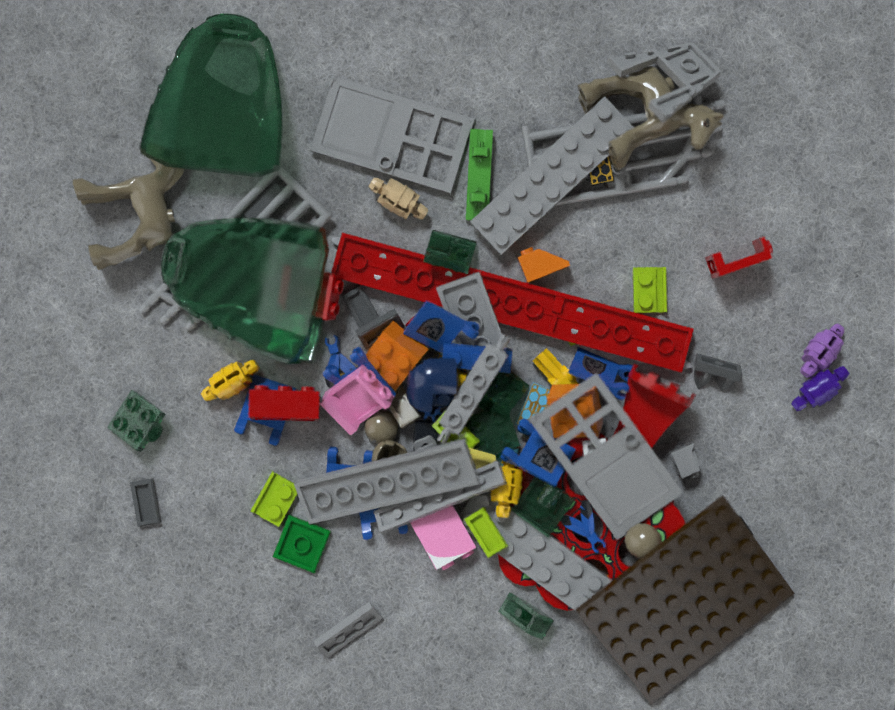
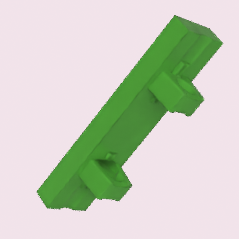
M470 129L466 220H472L489 204L493 130Z

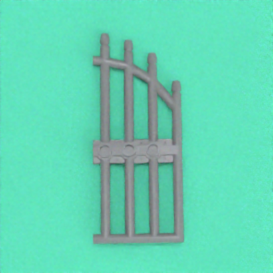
M701 96L692 99L694 105L707 106L712 110H719L725 107V102L722 100L701 103ZM645 113L624 116L630 124L643 123L648 120ZM530 125L521 127L528 167L542 155H535L533 141L561 137L573 125L531 132ZM722 125L718 126L713 133L722 131ZM690 128L673 131L666 136L647 141L640 146L688 138L682 153L630 161L619 171L615 170L610 161L614 182L608 183V188L566 195L555 206L672 187L677 184L684 185L688 183V176L682 175L677 178L673 176L687 161L712 156V149L706 148L701 151H693ZM672 164L659 180L631 184L629 174L631 170Z
M271 158L267 162L271 170L226 217L220 212L209 223L205 230L210 234L160 286L152 283L148 287V290L153 294L140 306L139 311L142 314L147 313L151 309L150 307L154 306L161 298L172 305L159 320L163 325L167 324L182 309L197 312L185 325L188 331L194 329L197 326L196 324L200 323L207 314L229 311L220 322L223 326H227L282 270L284 265L327 223L332 215L274 158ZM279 176L287 186L241 233L232 223ZM295 191L304 201L257 248L249 238ZM311 207L320 217L273 264L265 254ZM216 240L226 249L179 299L167 292ZM231 256L242 264L205 304L189 302ZM248 271L258 280L239 301L219 303Z

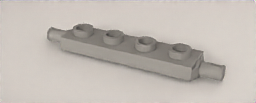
M502 334L496 345L487 344L439 421L444 428L437 438L439 442L442 441L441 443L445 444L452 433L459 435L508 358L504 349L511 339L506 337V335Z

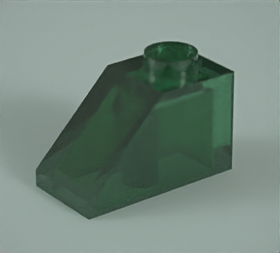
M509 592L498 611L527 634L542 640L554 622L543 611Z

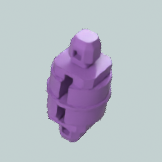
M837 323L829 330L825 329L817 333L809 341L808 346L803 351L804 355L801 357L802 361L805 362L800 371L803 376L808 378L813 376L816 371L828 369L831 363L837 359V355L842 350L841 347L844 344L841 339L844 334V327Z

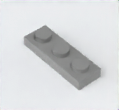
M368 602L329 631L323 633L314 640V643L328 658L383 618L380 612Z

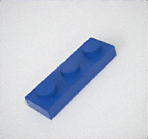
M444 343L442 358H455L457 369L472 370L486 346ZM505 348L504 351L508 358L499 372L510 373L513 350L512 348Z

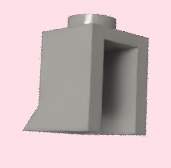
M694 442L669 451L679 477H686L687 480L698 476L699 467L701 466L695 451L692 450Z

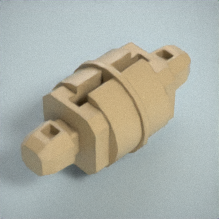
M373 178L369 185L370 190L375 194H380L377 202L390 210L391 213L393 212L404 219H407L410 213L417 219L423 220L428 209L421 203L420 205L416 203L420 195L408 188L407 185H403L392 178L387 185L379 178Z

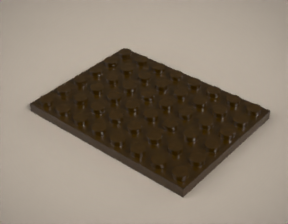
M722 495L581 604L575 611L649 703L653 704L795 593L728 500Z

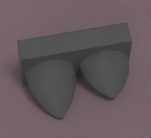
M696 354L694 380L698 389L705 386L712 379L713 375L717 376V384L721 391L731 387L735 381H740L742 375L741 365Z

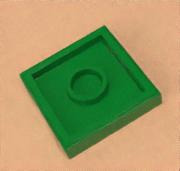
M289 514L272 557L315 573L331 530L316 524H309L308 521Z

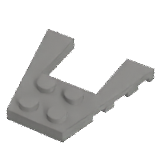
M693 42L667 46L666 50L662 51L648 49L644 54L636 55L635 52L625 53L624 57L619 58L611 55L608 56L607 64L620 78L656 63L679 86V89L653 99L649 103L648 108L662 122H665L716 81L721 74V70Z

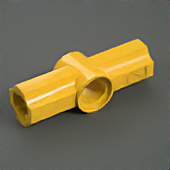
M547 348L532 360L548 378L547 381L551 385L579 384L576 381L577 378L569 374V369L565 365L562 366Z

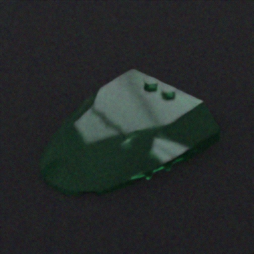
M223 13L206 17L204 23L195 29L192 27L175 51L172 63L166 68L165 77L162 83L158 85L157 95L154 103H151L140 143V152L142 155L172 168L261 177L279 171L283 139L282 101L276 62L268 36L264 35L256 22L241 15Z
M226 218L193 222L187 224L179 232L173 233L164 247L161 260L163 283L168 285L173 294L172 299L195 318H199L207 323L211 329L218 330L226 335L228 339L235 340L254 352L286 364H295L311 336L329 254L325 227L268 218Z

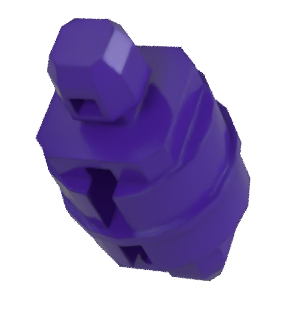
M841 366L835 369L833 374L828 369L824 372L819 371L802 383L803 387L799 389L802 396L796 397L791 405L796 411H801L807 407L806 404L814 408L815 406H822L827 401L830 402V399L839 394L838 390L842 387L838 381L842 382L848 377V370Z

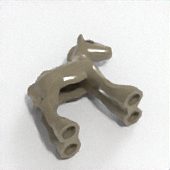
M653 66L645 67L629 74V76L620 78L618 75H614L609 78L595 79L590 83L585 82L578 85L580 93L578 98L585 114L603 97L607 98L612 95L626 94L637 97L643 102L648 120L608 142L610 161L616 171L626 166L632 151L638 146L655 138L666 136L681 127L690 128L692 147L696 150L702 149L714 130L722 125L719 120L724 115L713 111L707 106L687 103L665 122H662L648 108L649 103L653 99L672 92L675 87L670 77L664 78L659 70Z
M148 144L145 147V154L155 165L156 170L147 175L134 176L117 184L97 186L83 178L73 179L75 194L82 205L131 199L132 206L141 221L133 236L122 245L111 248L99 244L88 246L92 263L98 270L111 265H117L127 258L139 255L143 247L151 251L156 246L167 244L171 241L173 236L171 223L175 222V217L172 209L167 210L164 193L171 189L183 175L184 162L187 157L183 150L180 152L173 151L156 144Z

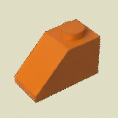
M533 247L521 251V256L517 258L527 283L570 266L569 261L541 249L533 250Z

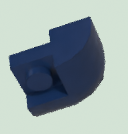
M455 358L423 360L422 364L409 371L406 396L408 402L414 408L432 412V406H449L457 392Z

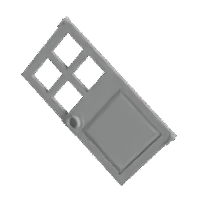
M332 75L329 84L330 89L310 151L451 194L470 129L475 124V118ZM413 109L434 115L427 141L405 135ZM441 118L462 124L455 150L433 144ZM403 142L424 148L416 174L395 168ZM431 151L452 157L444 183L423 177Z
M597 373L528 419L613 533L616 540L627 534L626 532L629 528L642 522L683 494L682 490ZM596 386L608 404L584 420L572 402ZM566 407L578 425L554 440L542 423ZM614 410L625 428L604 443H601L589 426ZM584 431L596 448L572 464L560 446Z

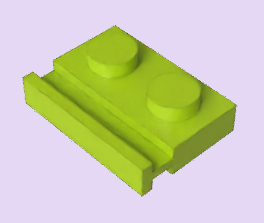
M633 267V312H667L666 267Z
M272 471L251 512L280 527L297 496L294 482Z

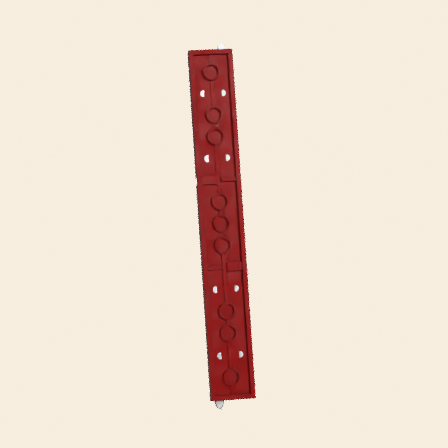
M343 232L341 238H332V242L338 246L331 273L343 275L342 280L424 303L429 301L443 308L436 287L480 272L498 323L682 373L683 368L688 369L692 367L691 363L686 361L693 328Z

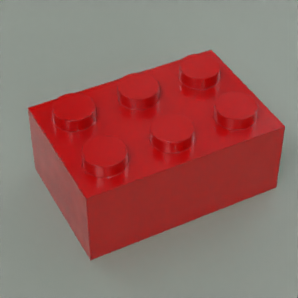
M256 385L255 390L249 389V418L251 420L319 422L320 392L315 391V387H301V391H292L293 388L291 386H278V390H270L269 386Z

